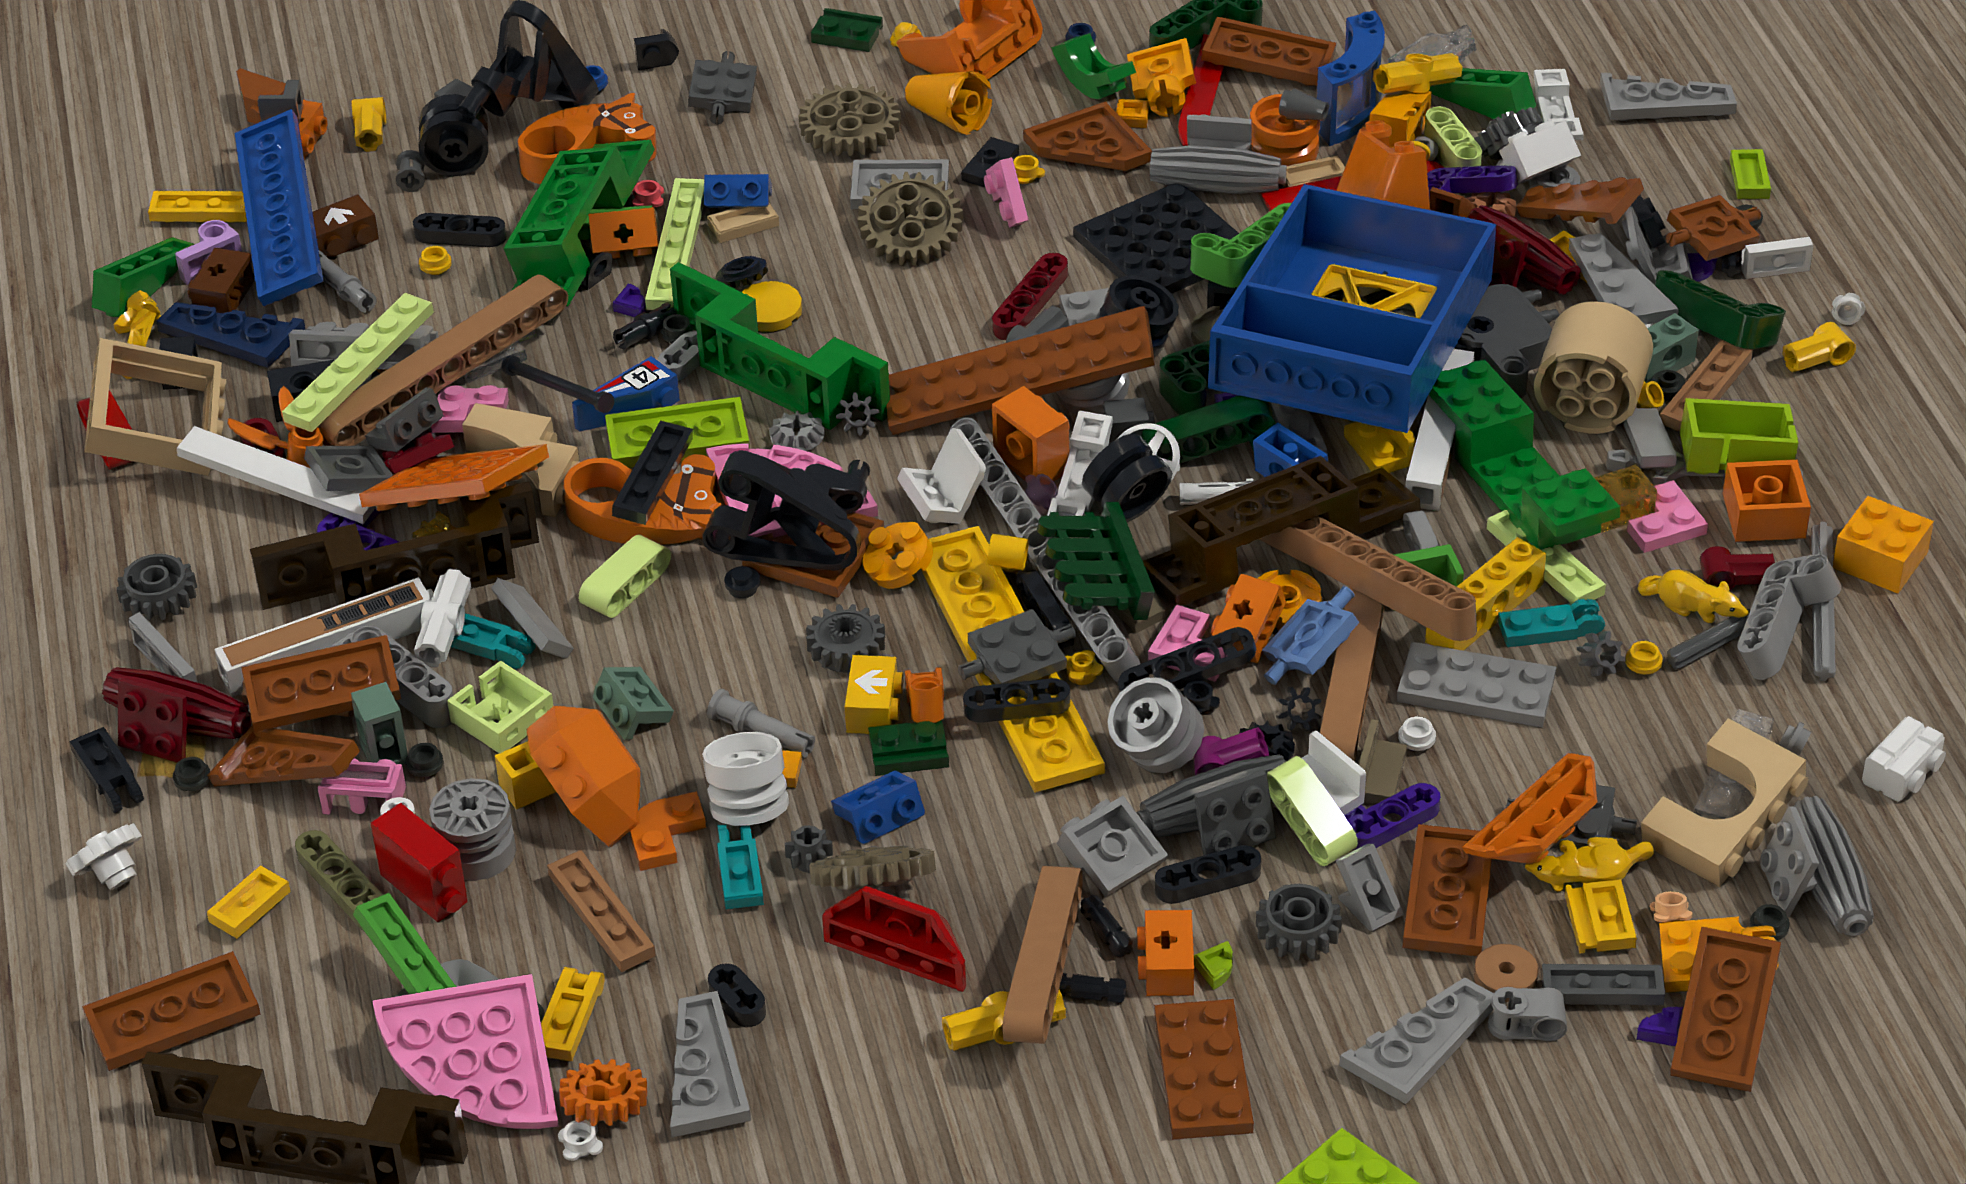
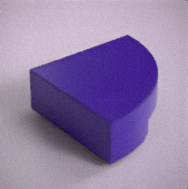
M1688 253L1693 280L1700 282L1714 273L1717 258L1706 261L1699 253Z
M629 283L612 302L614 312L635 317L640 313H646L645 298L640 293V289Z
M1666 1007L1660 1013L1645 1017L1638 1027L1636 1040L1676 1046L1683 1007Z

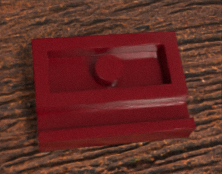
M431 432L414 438L412 440L414 445L405 450L401 448L397 452H383L382 456L384 459L382 460L390 472L396 474L455 446L450 434L432 436Z

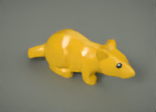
M1675 569L1666 572L1663 576H1648L1643 578L1638 584L1637 589L1642 596L1659 594L1665 606L1673 612L1686 617L1690 615L1691 611H1698L1701 618L1707 623L1715 621V615L1712 612H1716L1721 616H1734L1737 618L1745 617L1749 614L1738 597L1729 591L1727 582H1720L1719 586L1716 587L1707 584L1693 573L1685 570Z
M1606 837L1589 838L1587 841L1588 845L1577 849L1573 841L1563 840L1559 843V849L1564 854L1558 857L1549 855L1533 864L1526 863L1525 869L1534 874L1539 880L1550 883L1556 892H1560L1563 890L1564 883L1566 882L1590 883L1622 880L1635 863L1652 857L1654 850L1650 842H1641L1625 850L1619 846L1617 839Z

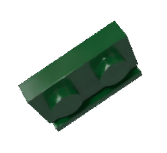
M825 8L823 16L819 17L811 32V43L870 52L879 35V29L882 30L883 17Z
M942 720L936 723L922 721L919 723L912 722L868 727L875 776L886 775L892 771L906 773L949 768V755L947 753Z

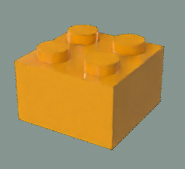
M1867 496L1837 536L1833 568L1899 594L1928 553L1934 521Z

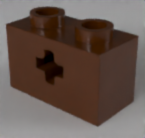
M214 248L208 259L203 261L195 279L189 283L188 297L191 299L192 304L215 307L217 313L223 314L236 310L255 281L251 253Z

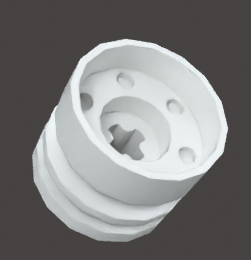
M741 732L721 737L705 747L702 756L705 776L710 784L707 791L710 798V811L714 819L733 826H746L767 822L787 810L789 796L786 790L787 782L782 774L785 767L782 745L778 738L761 732Z

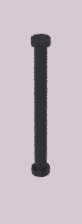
M508 355L502 361V371L509 376L518 375L594 405L595 409L602 413H608L614 406V397L610 393L605 391L598 393L522 363L520 358L514 355Z

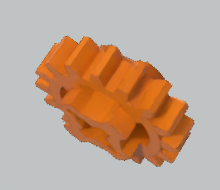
M596 1059L594 1063L588 1066L580 1063L579 1071L568 1070L566 1071L567 1078L560 1079V1107H564L566 1116L575 1114V1121L578 1123L585 1119H590L591 1126H596L599 1121H605L608 1126H612L613 1122L617 1120L627 1122L628 1114L639 1115L640 1107L647 1105V1079L642 1078V1071L640 1069L631 1071L630 1063L616 1066V1060L611 1059L608 1064H602L599 1059Z

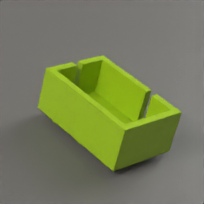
M1686 398L1680 427V438L1687 472L1705 475L1725 470L1726 473L1727 463L1795 460L1799 442L1795 425H1793L1794 420L1790 404Z

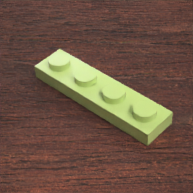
M1507 510L1487 518L1486 529L1505 546L1517 537L1528 542L1520 527L1517 529L1509 520ZM1559 544L1553 546V548L1542 549L1546 553L1544 580L1571 604L1579 599L1595 600L1605 595L1606 584L1562 545Z

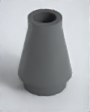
M1295 88L1291 91L1285 90L1279 104V114L1284 115L1287 120L1325 121L1329 109L1328 102L1316 99Z

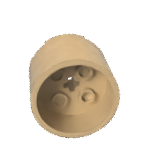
M1598 301L1584 302L1566 309L1554 323L1534 380V393L1543 411L1548 410L1555 417L1565 422V428L1573 431L1600 434L1615 430L1616 425L1632 416L1635 411L1653 355V341L1649 330L1636 315L1611 303Z

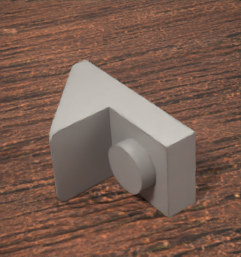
M1374 843L1366 844L1335 860L1348 888V891L1339 895L1338 898L1369 931H1374L1404 915Z

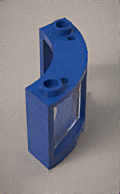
M1375 10L1346 18L1345 53L1335 61L1318 67L1317 99L1329 103L1327 117L1325 121H1320L1318 133L1329 146L1341 143L1357 135L1362 125L1370 119V112L1381 101L1382 93L1376 90V85L1372 78L1373 71L1381 65L1385 31L1383 23Z

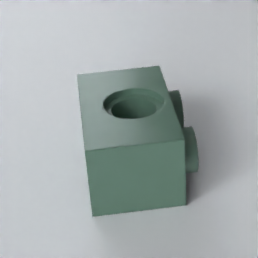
M1674 313L1647 328L1653 341V355L1644 380L1646 383L1651 381L1653 375L1663 370L1678 371L1695 361L1699 330L1682 317Z
M387 682L352 692L351 698L360 746L368 762L377 763L379 760L388 759L396 764H406L408 752L401 712Z

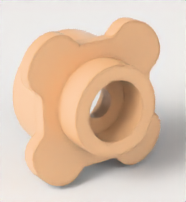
M1671 891L1660 893L1655 897V902L1650 904V910L1655 912L1654 920L1657 922L1687 921L1692 918V912L1687 909L1689 907L1687 897L1682 893Z

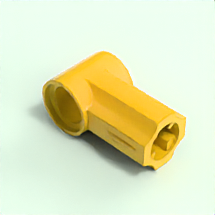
M384 97L352 99L356 146L363 148L365 152L376 151L377 147L383 144V125H386Z
M1826 322L1815 330L1813 336L1783 345L1782 355L1786 367L1793 373L1826 361H1830L1835 366L1843 365L1855 354L1856 344L1836 323Z
M992 534L988 550V565L1001 567L1004 572L1017 574L1019 570H1024L1028 563L1029 540L1027 538Z

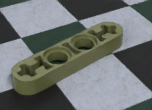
M318 830L302 833L295 841L299 863L356 925L363 930L353 916L356 906L380 897L383 894L327 834ZM320 849L321 856L318 858L314 850ZM332 866L343 868L340 873L335 875L324 873L327 868ZM351 888H360L364 890L360 895L355 897H348L344 895V893Z

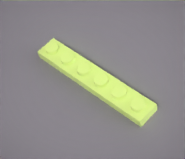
M675 178L645 298L646 310H654L664 303L671 304V307L666 309V311L674 308L670 268L678 262L688 267L690 266L704 207V179Z
M404 293L282 411L284 422L313 432L434 313L432 302Z

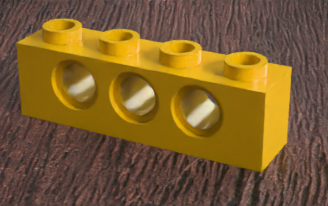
M1517 537L1457 586L1475 597L1476 635L1468 640L1455 641L1426 627L1425 642L1429 645L1464 651L1498 623L1499 612L1512 611L1543 585L1546 553Z

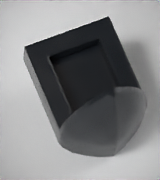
M661 29V34L633 38L638 70L669 66L675 62L679 54L675 39L665 29Z

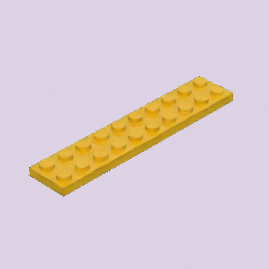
M979 526L929 538L933 546L932 559L925 571L921 569L968 662L976 660V654L968 644L969 632L1024 612L1002 568L988 565L989 544ZM1055 672L1036 680L1060 678L1057 672ZM983 673L975 675L980 686L995 684L992 679ZM1012 697L1007 701L1011 704H1022L1026 699ZM1071 698L1069 709L1062 714L998 721L1034 793L1105 773V762Z

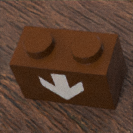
M358 194L313 211L318 250L327 256L328 259L379 239L375 213Z

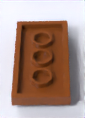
M1217 17L1202 50L1201 60L1215 65L1242 69L1246 72L1270 75L1277 79L1297 81L1308 86H1317L1318 67L1332 62L1337 43Z
M387 635L241 667L255 732L354 710L351 698L352 692L387 682L395 701L401 699Z
M1418 824L1402 948L1477 957L1482 952L1492 859L1467 854L1462 848L1479 832L1478 830Z
M1701 927L1670 1076L1748 1092L1752 1091L1781 950V942Z
M233 951L82 1006L87 1023L109 1071L145 1058L147 1051L158 1053L261 1015L259 1004Z
M1234 999L1154 1005V1017L1172 1140L1253 1133L1254 1121Z

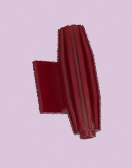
M1480 205L1478 208L1476 207L1471 210L1468 218L1496 224L1492 281L1489 286L1508 284L1516 287L1519 275L1531 283L1563 295L1572 291V288L1577 285V281L1581 276V269L1554 242L1519 219L1488 206Z
M116 667L111 669L103 683L102 694L104 695V701L118 708V746L175 763L186 758V733L197 736L239 739L241 734H245L252 724L251 714L248 712L249 707L245 703L211 686L159 671Z

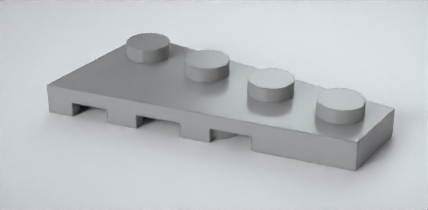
M1601 73L1600 85L1610 120L1626 121L1644 118H1687L1703 115L1721 116L1723 114H1736L1737 102L1731 85L1690 81L1687 86H1683L1674 82L1673 79L1660 78L1659 83L1641 82V76L1628 75L1627 80L1612 79L1611 73Z
M1601 233L1569 238V251L1581 269L1598 302L1618 305L1636 315L1644 324L1657 323L1674 313L1678 315V308Z
M1464 977L1426 1001V1007L1414 1014L1408 1012L1397 1019L1396 1026L1383 1034L1380 1031L1368 1037L1366 1044L1356 1051L1349 1049L1341 1054L1339 1066L1407 1104L1493 1011L1491 1003L1494 993Z
M718 991L680 998L678 1001L677 1046L674 1061L675 1076L670 1122L671 1138L751 1121L749 1104Z

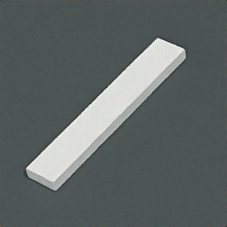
M196 426L192 428L177 447L178 457L361 524L365 523L376 508V506L362 507L359 494L363 491H326L311 468Z

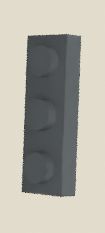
M1542 964V988L1549 987L1559 990L1563 994L1564 1004L1664 1005L1665 989L1662 965Z

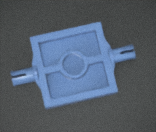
M1342 586L1341 590L1331 601L1317 602L1307 599L1262 649L1268 660L1275 662L1264 674L1268 682L1276 685L1281 677L1291 669H1297L1313 675L1326 663L1327 658L1335 649L1347 640L1351 631L1359 624V621L1352 612L1343 610L1347 603L1355 596L1350 588Z

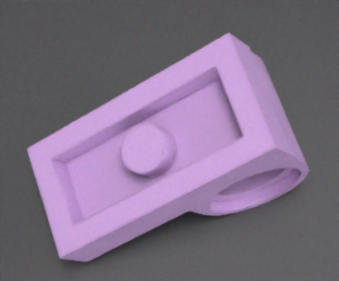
M211 220L203 223L198 229L200 242L175 253L180 279L186 285L195 279L203 261L208 259L214 248L242 252L239 234L226 222Z

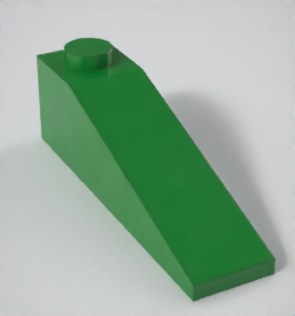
M1462 68V75L1456 78L1455 82L1432 85L1429 90L1435 96L1492 119H1497L1496 117L1498 116L1502 118L1501 114L1514 111L1516 114L1521 109L1526 110L1530 107H1536L1528 72Z
M171 237L94 270L92 308L104 311L110 317H120L127 311V300L134 293L141 290L151 296L178 271L175 253L195 244Z

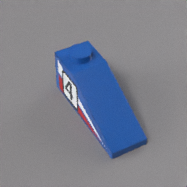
M650 356L593 390L598 393L605 391L613 395L614 406L608 413L599 412L595 409L594 405L579 399L572 402L575 429L584 431L606 426L605 415L672 406L680 401L677 374Z

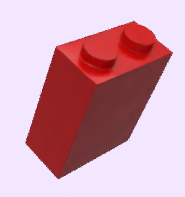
M399 803L371 822L380 875L436 922H440L451 913H455L468 902L458 848L402 803Z

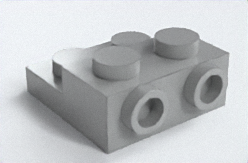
M1123 795L1112 802L1109 799L1103 800L1090 811L1089 816L1082 820L1079 817H1075L1068 821L1060 829L1062 834L1057 842V845L1071 864L1076 868H1082V871L1085 870L1104 897L1163 863L1168 856Z

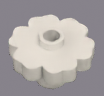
M134 823L126 824L110 833L103 831L86 842L87 846L69 858L65 864L73 877L93 870L101 884L106 883L110 891L114 890L137 875L133 869L135 863L127 849L139 841L142 835Z

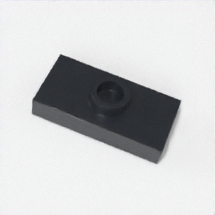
M990 137L961 171L962 181L985 188L984 176L987 175L986 170L999 160L1012 157L1014 161L1019 155V145Z

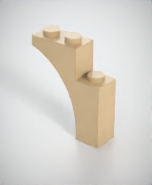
M475 403L462 424L467 451L482 452L547 444L549 458L538 463V469L525 472V474L532 480L539 491L542 515L556 517L562 504L565 505V476L574 465L580 463L578 447L557 443V434L553 431L551 417Z

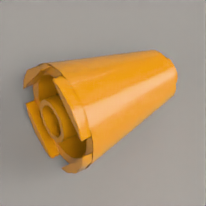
M978 72L916 75L909 80L905 87V97L909 105L950 129L965 135L970 134L969 132L973 130L978 131L983 127L992 107V99L988 98L987 89H991V85L987 78Z

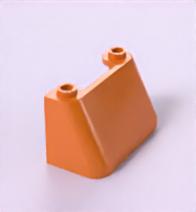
M960 0L959 8L964 21L942 36L923 37L919 33H909L896 41L905 61L931 74L973 71L984 75L988 80L1038 43L1042 36L1043 27L1033 0Z
M1382 120L1366 122L1365 127L1361 128L1357 134L1336 191L1430 210L1426 151L1421 147L1414 146L1413 141H1400L1395 143L1393 148H1390L1389 136L1392 135L1391 126Z

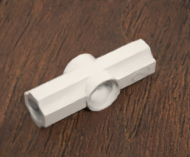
M448 569L447 573L440 575L432 600H426L423 604L421 631L414 648V653L428 667H438L441 662L446 661L454 636L461 635L465 620L464 606L471 590L470 578L463 575L460 570Z

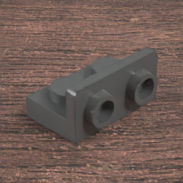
M426 387L386 418L376 424V428L365 435L368 445L376 449L397 452L444 417L434 390Z

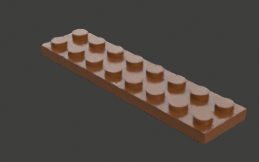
M1145 306L889 374L890 401L887 403L888 427L892 435L989 410L992 409V403L1023 386L1035 395L1042 396L1155 366L1149 318Z

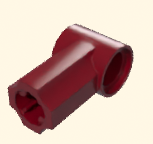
M1721 546L1710 547L1700 556L1704 582L1718 587L1720 582L1725 581L1729 586V591L1736 585L1760 584L1767 568L1775 563L1773 553L1731 554L1727 548Z

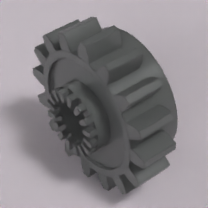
M1536 108L1521 109L1516 114L1514 111L1501 114L1502 118L1498 116L1496 117L1497 119L1490 121L1486 127L1487 130L1479 132V136L1474 138L1482 149V156L1486 157L1489 155L1491 160L1501 159L1502 156L1499 150L1509 144V137L1522 131H1526L1527 135L1535 133L1534 128L1543 123Z
M151 554L141 557L125 568L123 577H118L117 579L119 587L116 589L123 610L125 612L131 611L132 616L139 612L145 614V618L148 621L154 615H159L161 620H165L166 613L169 612L178 615V607L189 608V599L196 598L197 596L195 590L197 583L195 574L191 570V565L189 563L183 565L181 558L167 554Z
M839 604L836 605V611L834 612L825 608L823 609V617L813 616L812 625H807L806 627L807 651L811 652L812 660L819 661L823 668L832 671L850 672L852 655L880 656V651L885 650V625L880 623V616L878 614L870 616V610L867 607L861 611H856V604H852L848 610H843V607Z
M1300 883L1283 885V887L1275 891H1269L1268 900H1260L1259 911H1256L1258 939H1266L1265 948L1267 950L1278 947L1279 957H1283L1287 952L1293 953L1294 960H1299L1302 953H1306L1310 959H1315L1316 950L1326 954L1329 952V943H1338V935L1341 933L1342 926L1339 904H1332V895L1325 894L1319 887Z

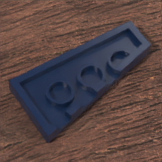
M175 302L156 321L158 332L173 337L194 336L197 345L269 368L290 346L289 333L292 330H306L304 319L292 318L290 322L278 321L276 315L264 314L262 319L246 317L245 311L232 310V312L223 314L217 313L215 307Z

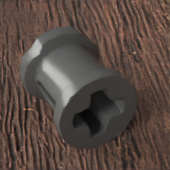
M413 150L401 152L396 159V166L399 170L396 175V184L403 191L415 192L424 185L425 178L422 171L425 164L419 152ZM410 159L413 160V167H410ZM408 175L411 176V183H408Z

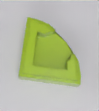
M1228 941L1194 955V966L1213 990L1222 986L1232 972L1233 951Z

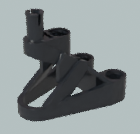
M515 0L505 12L500 23L495 61L490 68L481 66L471 81L472 89L458 106V109L463 116L472 120L476 118L482 106L490 113L504 117L516 98L523 97L536 102L555 100L564 110L589 105L599 90L593 76L552 20L535 5L527 1ZM518 17L525 19L537 29L534 58L531 56L523 57Z
M735 451L729 455L719 477L718 485L725 496L749 504L747 512L730 506L716 508L712 512L703 532L702 541L709 551L732 560L831 571L845 569L854 562L861 546L859 530L847 518V514L857 511L864 503L867 495L865 482L870 474V467L863 461L861 469H858L860 460H853L848 466L847 473L821 464H812L806 467L804 471L800 468H787L749 451ZM775 495L781 497L780 506L772 508ZM776 520L797 546L748 535ZM821 521L841 533L848 540L851 547L850 550L844 554L835 555V552L816 534L819 522Z

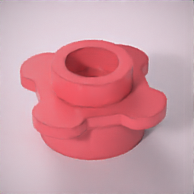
M654 180L640 181L632 190L635 199L632 200L633 206L652 205V207H660L664 204V199L661 197L664 193V188Z

